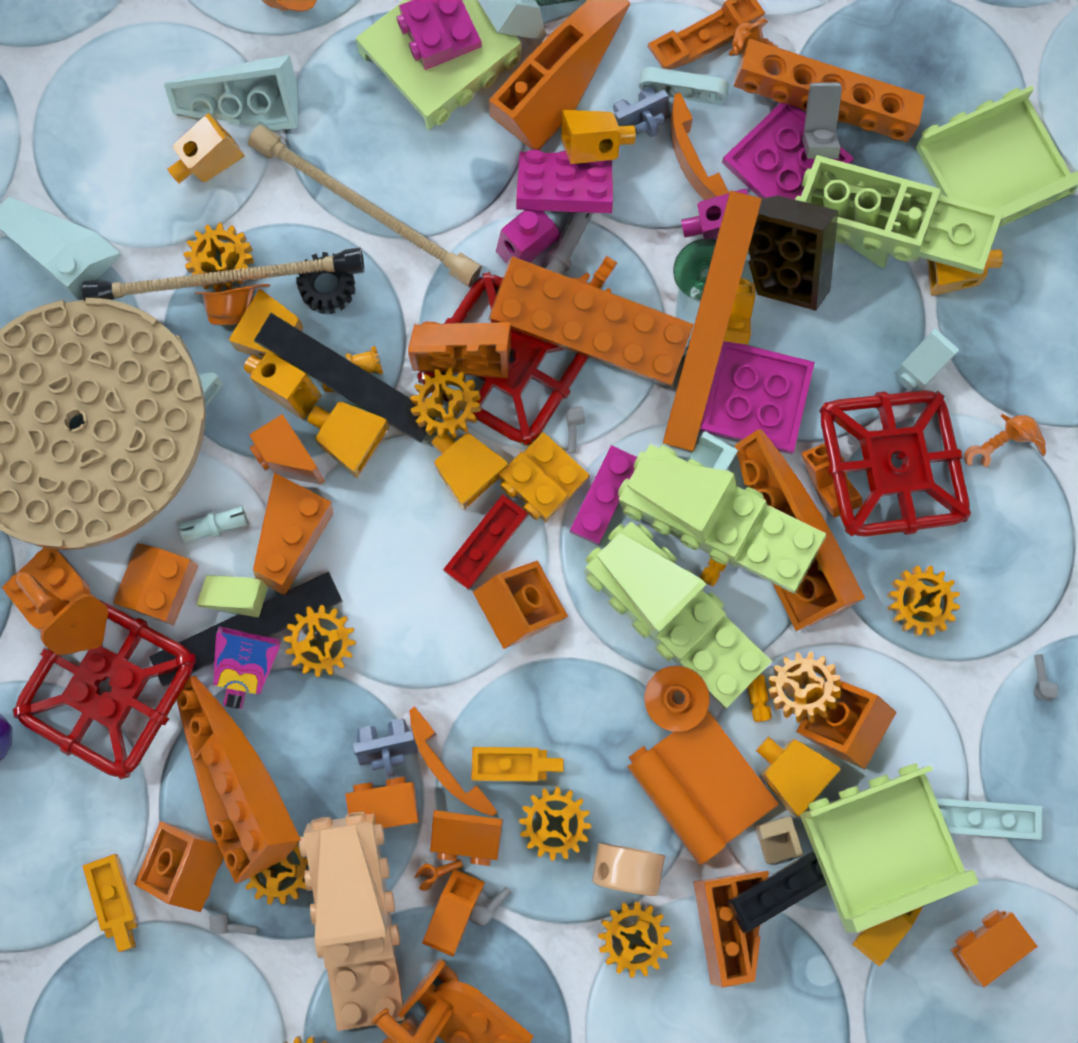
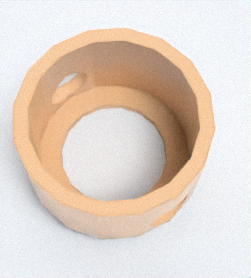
M598 843L592 882L597 886L613 890L657 896L660 890L665 855Z

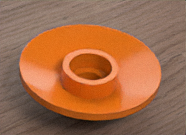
M675 665L665 667L651 677L645 689L644 702L650 718L658 726L672 732H684L696 727L705 718L710 706V694L707 684L697 672L688 667ZM680 691L684 694L685 700L683 703L675 701V692Z

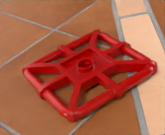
M490 272L482 273V277L472 285L453 316L447 318L444 324L463 323L484 290H486L490 309H492L496 298L494 288L499 289L503 277L491 275ZM511 329L510 351L513 352L512 358L515 361L509 363L508 378L476 376L485 383L479 391L481 398L474 402L482 406L493 387L513 398L520 430L481 408L480 412H473L478 421L508 439L523 443L524 446L530 445L532 440L542 433L562 399H566L571 392L569 388L589 357L576 353L558 382L538 370V367L548 353L565 349ZM420 371L417 373L418 382L424 386L426 382L423 376L426 374L432 379L435 377L434 372ZM532 378L551 389L552 393L532 425L528 427L521 394ZM444 393V394H443L444 400L449 403V399H447V397H446V395H445V393Z
M923 390L893 394L882 391L876 392L874 396L844 398L825 402L820 408L821 428L829 461L827 472L829 476H832L840 517L846 528L845 532L851 537L854 535L869 537L900 532L910 535L915 534L917 530L954 526L968 521L971 511L960 461L963 458L962 451L957 448L949 409L944 400L945 396L939 391ZM926 403L925 409L913 427L896 428L892 406ZM876 408L880 414L883 430L868 431L843 411ZM936 412L945 451L928 453L923 430ZM834 422L860 441L863 460L842 462ZM892 454H895L896 459H901L903 462L898 469L891 462ZM930 463H948L955 498L934 482ZM866 471L870 494L854 517L845 473ZM925 491L948 509L950 513L916 517L911 493ZM898 496L902 519L864 524L880 497Z
M100 600L108 608L107 619L129 630V635L118 654L103 647L102 644L98 648L88 650L78 666L55 654L49 648H43L40 653L42 658L21 691L16 707L12 711L14 718L18 719L26 728L59 746L62 753L67 756L72 754L103 773L122 780L130 777L131 773L140 764L161 726H166L170 719L167 716L190 678L193 665L196 664L195 655L190 654L189 650L183 645L149 627L147 621L141 618L135 619ZM141 638L176 657L174 660L145 669L128 661ZM54 663L74 674L62 695L30 704ZM178 670L156 709L137 700L149 679ZM110 678L109 685L112 687V690L110 692L104 691L101 695L99 693L100 682ZM64 705H69L82 713L68 736L33 716ZM133 707L150 717V720L127 757L121 726ZM93 720L108 728L115 763L80 743Z

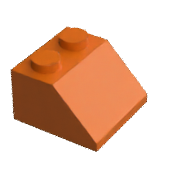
M283 414L249 434L254 442V445L249 448L265 471L271 468L273 472L285 478L319 485L326 482Z
M137 543L113 604L174 626L198 565L191 559L169 551Z
M538 560L497 574L473 591L503 649L521 643L569 617Z
M841 681V685L838 686L841 688V698H834L837 705L836 709L827 707V717L823 718L819 713L815 714V721L812 723L808 716H804L796 732L836 757L865 770L897 712L878 695Z
M434 810L430 851L438 852L437 859L457 861L458 855L471 857V864L490 866L491 860H498L503 819Z
M160 821L134 885L167 904L201 912L205 901L210 895L216 873L222 865L223 855L217 842Z

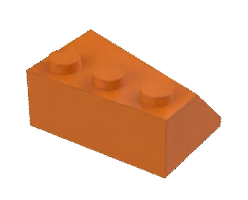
M426 321L422 324H414L408 346L412 371L435 373V369H439L441 373H446L448 368H452L454 374H459L462 371L465 375L508 378L511 323L439 324Z

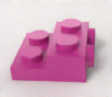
M411 0L399 5L400 15L396 17L399 28L403 35L408 33L412 41L408 43L415 61L421 60L425 70L482 47V41L462 0Z

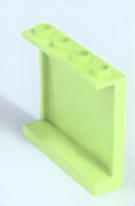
M411 0L402 1L356 37L359 54L366 61L371 59L423 116L428 130L435 125L443 124L450 117L452 111L459 106L467 105L473 99L476 92L481 88L490 87L501 72L505 69L510 70L514 68L522 57L521 41L516 36L498 33L478 0L462 1L482 41V47L427 70L424 69L421 60H414L408 44L412 41L408 33L402 34L396 19L400 15L399 5Z
M1033 86L1023 90L1015 88L1006 93L1003 99L999 101H986L970 114L966 115L965 112H962L951 118L949 123L941 127L936 124L922 132V137L915 147L937 188L941 189V195L1002 211L1003 216L999 227L1063 199L1078 190V171L1070 173L1029 100V96L1034 91Z
M917 763L898 769L900 776L889 780L888 775L885 774L868 781L869 788L859 791L858 786L838 792L840 799L830 803L827 797L808 804L809 811L800 814L845 932H861L979 883L974 870L964 869L925 773L933 770L931 765L919 768Z

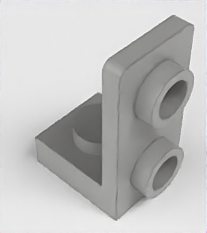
M811 83L809 86L803 132V144L807 159H815L816 155L830 159H839L840 144L836 134L842 93L840 83Z

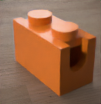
M406 777L387 779L386 786L373 788L372 782L353 785V792L345 793L348 814L354 812L375 813L376 825L382 824L383 828L420 822L414 782L406 783Z
M994 910L981 920L984 925L974 932L972 930L964 932L955 940L957 945L950 951L975 985L985 988L1038 947L1012 912L1006 913L1003 910L1001 912Z

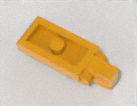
M472 747L471 781L538 782V780H547V772H564V758H547V750L530 747Z
M118 854L82 865L101 931L105 932L107 938L114 937L118 952L135 948L136 943L132 929L138 928L137 917Z

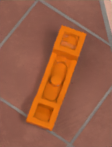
M727 0L723 3L722 8L678 33L672 30L648 43L647 47L663 69H674L691 63L734 39L735 30L740 24L744 22H757L764 16L765 11L757 0Z
M681 93L675 94L670 117V131L674 152L685 177L704 200L728 194L729 191L720 173L707 176L687 135L691 130L693 117Z
M415 706L410 709V722L416 744L434 776L461 802L481 813L490 816L496 815L498 811L478 786H475L468 793L463 790L427 744L430 739L437 735Z

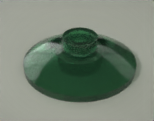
M695 240L687 244L675 259L673 266L674 280L678 288L690 298L701 300L707 278L702 277L701 273L704 269H709L717 240Z

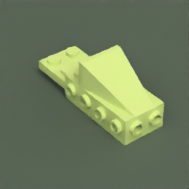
M816 155L812 168H807L802 182L804 190L802 195L797 196L795 199L838 210L835 242L847 244L882 268L886 267L891 254L900 261L913 260L918 262L919 257L982 275L1003 216L1002 211L940 195V188Z
M650 444L646 452H640L634 463V473L630 480L625 479L618 491L623 513L635 521L643 520L651 524V527L657 532L666 536L671 534L679 538L680 542L693 550L699 548L709 553V557L720 564L726 565L728 563L736 568L740 566L794 594L826 538V533L767 505L766 500L763 499L764 496L755 489L747 487L744 490L736 486L734 473L727 470L707 468L692 459L686 462L678 458L675 451L663 445L658 448Z
M632 521L626 527L620 524L608 536L611 542L603 550L599 547L595 548L585 559L588 563L584 570V573L587 575L585 580L597 592L602 590L610 598L608 603L620 615L625 613L634 622L632 624L633 628L642 637L647 638L649 636L657 644L655 649L667 661L672 659L676 664L679 663L681 666L688 667L697 672L707 684L709 694L726 709L772 660L725 616L726 612L722 609L724 606L722 601L710 592L707 595L703 591L706 583L702 579L695 576L688 569L685 570L676 565V557L666 547L663 546L660 549L652 541L653 535L642 524L636 526Z

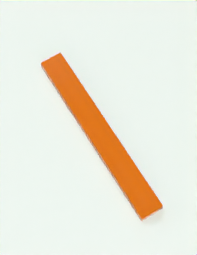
M731 190L729 192L663 444L694 451L762 198Z

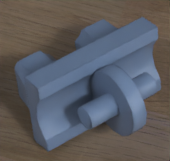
M651 86L641 90L638 94L639 102L630 105L627 100L622 99L613 104L614 116L618 125H634L637 135L646 131L651 138L657 136V125L671 117L668 108V94L665 90L657 92Z
M403 718L388 723L390 736L378 738L375 726L357 729V743L353 744V748L359 765L371 763L372 770L385 768L387 777L395 775L394 766L405 763V755L418 753L413 732L409 731Z

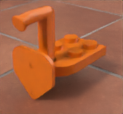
M43 548L1 587L26 620L41 632L40 637L43 644L55 654L66 655L95 649L102 645L108 608L91 594L87 582L59 549Z
M438 959L397 1013V1016L402 1018L417 1000L426 1007V1015L413 1035L390 1016L388 1008L380 1011L371 1020L372 1024H376L395 1043H434L437 1036L446 1043H531L534 1037L478 989L460 982L457 974L442 959ZM436 977L443 982L437 988L432 984Z

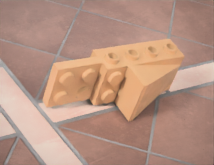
M365 812L350 813L345 815V818L334 820L331 817L314 819L311 823L307 824L303 833L304 836L300 837L299 847L302 858L307 857L309 870H305L304 875L307 891H313L314 903L310 904V915L312 924L315 925L316 953L318 958L324 959L325 969L328 972L337 1031L376 1025L372 1024L371 1020L385 1008L389 1009V1014L395 1021L405 1020V1015L402 1018L397 1016V1013L404 1004L395 946L400 945L398 924L392 925L391 912H395L393 892L387 891L385 879L390 878L387 857L382 858L380 845H384L382 824L376 825L375 813L366 814Z

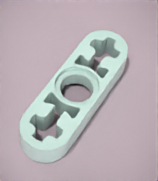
M647 67L641 71L639 88L643 90L651 86L657 92L665 90L668 96L672 98L680 92L685 100L721 104L727 100L729 83L718 77Z

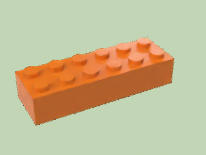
M513 256L508 261L488 320L491 322H510L511 329L665 386L673 384L694 324Z

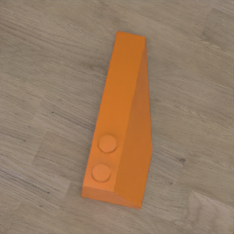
M758 429L735 444L745 485L760 492L764 496L763 499L766 500L767 505L826 533L822 546L795 594L772 583L795 630H802L864 600L865 596L823 516L801 481L764 431Z

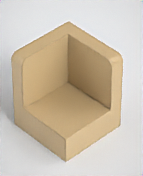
M791 816L755 826L767 864L803 856Z

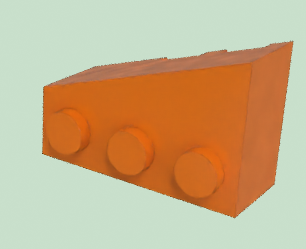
M274 472L253 566L255 578L263 580L267 587L285 596L332 518V502Z
M756 870L693 881L711 985L723 988L755 982L761 938L759 937L760 925L747 933H743L726 901L767 878L769 871Z

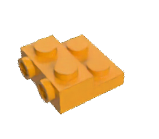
M543 432L499 474V480L502 482L499 486L511 498L519 497L525 503L523 509L533 519L538 520L540 517L546 523L590 478V474Z

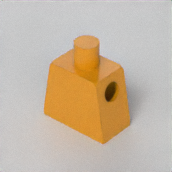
M562 111L561 140L570 164L615 160L619 157V145L635 144V126H619L614 114L611 112Z
M208 113L174 143L173 149L180 159L167 168V170L178 184L192 174L202 182H207L242 159L245 155L231 135Z
M1001 249L990 250L982 275L927 259L931 296L980 285L987 277L988 269L1002 267L1003 254Z
M259 289L230 336L229 341L235 350L249 355H256L262 359L270 351L255 343L254 339L270 313L275 314L300 331L303 330V325L296 315L266 292Z
M270 352L266 353L262 359L256 355H251L244 364V371L250 374V379L264 395L302 420H305L322 396L306 373Z
M338 402L331 413L319 406H315L307 419L308 423L320 429L315 438L317 444L356 478L359 477L390 428L387 420L383 417L344 402Z
M446 432L444 439H440L436 435L431 442L442 454L434 461L435 468L463 510L469 507L499 480V474L508 466V463L470 433H465L460 439L455 441Z
M768 736L755 750L769 763L760 774L761 777L794 817H800V814L804 813L809 807L808 804L817 798L841 770L839 766L796 739L790 740L782 748Z

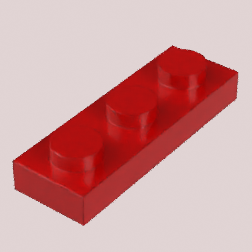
M502 494L444 567L443 572L469 591L525 521L528 513Z

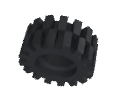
M322 252V257L318 258L317 253L311 256L314 261L315 259L322 260L329 255L328 252ZM319 270V272L315 271L314 273L312 271L306 274L304 272L303 274L299 273V277H296L297 288L304 303L308 304L309 308L313 311L318 309L321 314H325V310H329L330 314L336 313V308L339 307L340 310L345 309L344 303L350 304L352 301L351 295H355L356 289L354 284L356 283L353 274L328 272L338 278V285L333 292L323 294L315 289L314 283L319 275L327 273V271L323 270L320 272Z

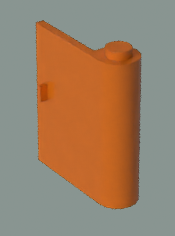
M709 711L702 722L696 727L684 732H672L651 749L647 750L643 746L628 757L632 763L627 768L699 865L714 857L728 842L779 805Z

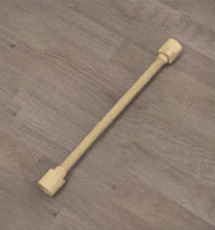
M262 124L252 131L248 145L269 159H272L274 156L277 159L286 161L313 180L315 179L316 182L325 186V188H328L361 211H364L367 215L377 219L383 225L400 234L406 240H409L411 243L413 242L414 245L420 247L423 251L433 255L439 261H443L444 266L449 268L448 274L466 286H472L482 270V265L461 252L457 256L453 252L444 251V248L431 242V240H428L423 235L421 236L420 233L411 229L405 223L398 221L391 214L375 206V204H372V202H369L364 197L362 198L361 195L339 183V181L313 166L310 162L297 156V154L287 149L286 145L281 143L282 137Z

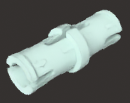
M239 506V508L217 514L212 511L207 513L206 517L179 523V529L182 530L180 533L184 543H188L189 541L210 535L214 536V538L219 537L221 532L248 526V520L245 519L247 516L243 506Z

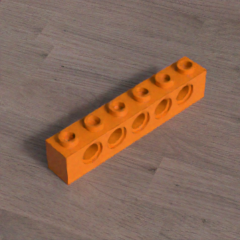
M750 38L740 57L733 87L742 89L745 92L755 93L806 111L811 83H840L842 93L837 121L904 142L910 140L919 126L925 99L923 94Z

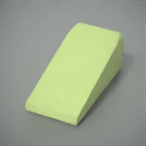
M206 575L196 605L198 607L259 618L268 587L261 579Z

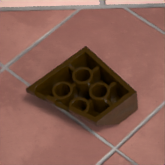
M778 195L762 198L748 249L750 255L748 264L757 295L817 311L831 289L838 210Z

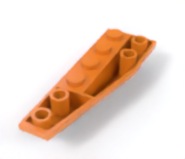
M587 0L529 55L489 99L490 117L531 150H540L562 126V111L577 109L630 7V2L628 0Z
M190 676L176 702L212 835L217 841L225 859L226 867L230 871L234 882L241 883L284 860L301 839L272 778L252 745L218 700L196 676Z

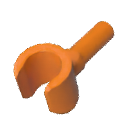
M460 859L436 868L433 865L424 864L419 868L414 878L419 876L427 877L428 879L422 882L419 887L420 890L427 891L438 877L454 869L462 868L463 865Z

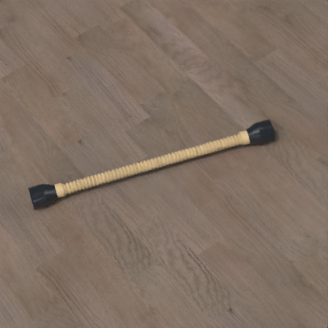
M359 247L345 249L333 256H326L322 260L291 262L290 264L286 263V265L283 263L282 265L278 264V266L275 264L274 266L270 265V267L267 265L266 267L262 266V268L258 266V268L254 267V269L250 267V269L246 268V270L242 268V270L234 269V271L226 270L125 284L100 279L84 281L82 283V295L84 302L86 298L114 300L116 298H123L126 294L134 295V293L142 294V292L150 293V291L158 292V290L166 291V289L174 290V288L182 289V287L190 288V286L198 287L218 283L225 284L226 282L249 281L251 279L257 280L259 278L265 279L267 277L274 278L275 276L303 274V272L304 274L307 272L311 273V271L314 273L315 271L319 272V270L320 272L324 270L327 273L339 272L351 275L364 273L365 265L362 248Z

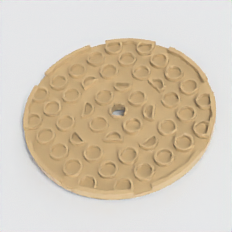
M86 298L85 302L84 300L72 302L60 300L28 311L0 329L1 531L20 541L43 548L69 550L95 547L115 541L141 528L156 517L181 490L196 463L202 445L206 416L205 397L201 379L189 353L176 336L153 316L131 305L109 299ZM79 414L83 415L85 424H81L80 427L71 430L69 423L72 417Z

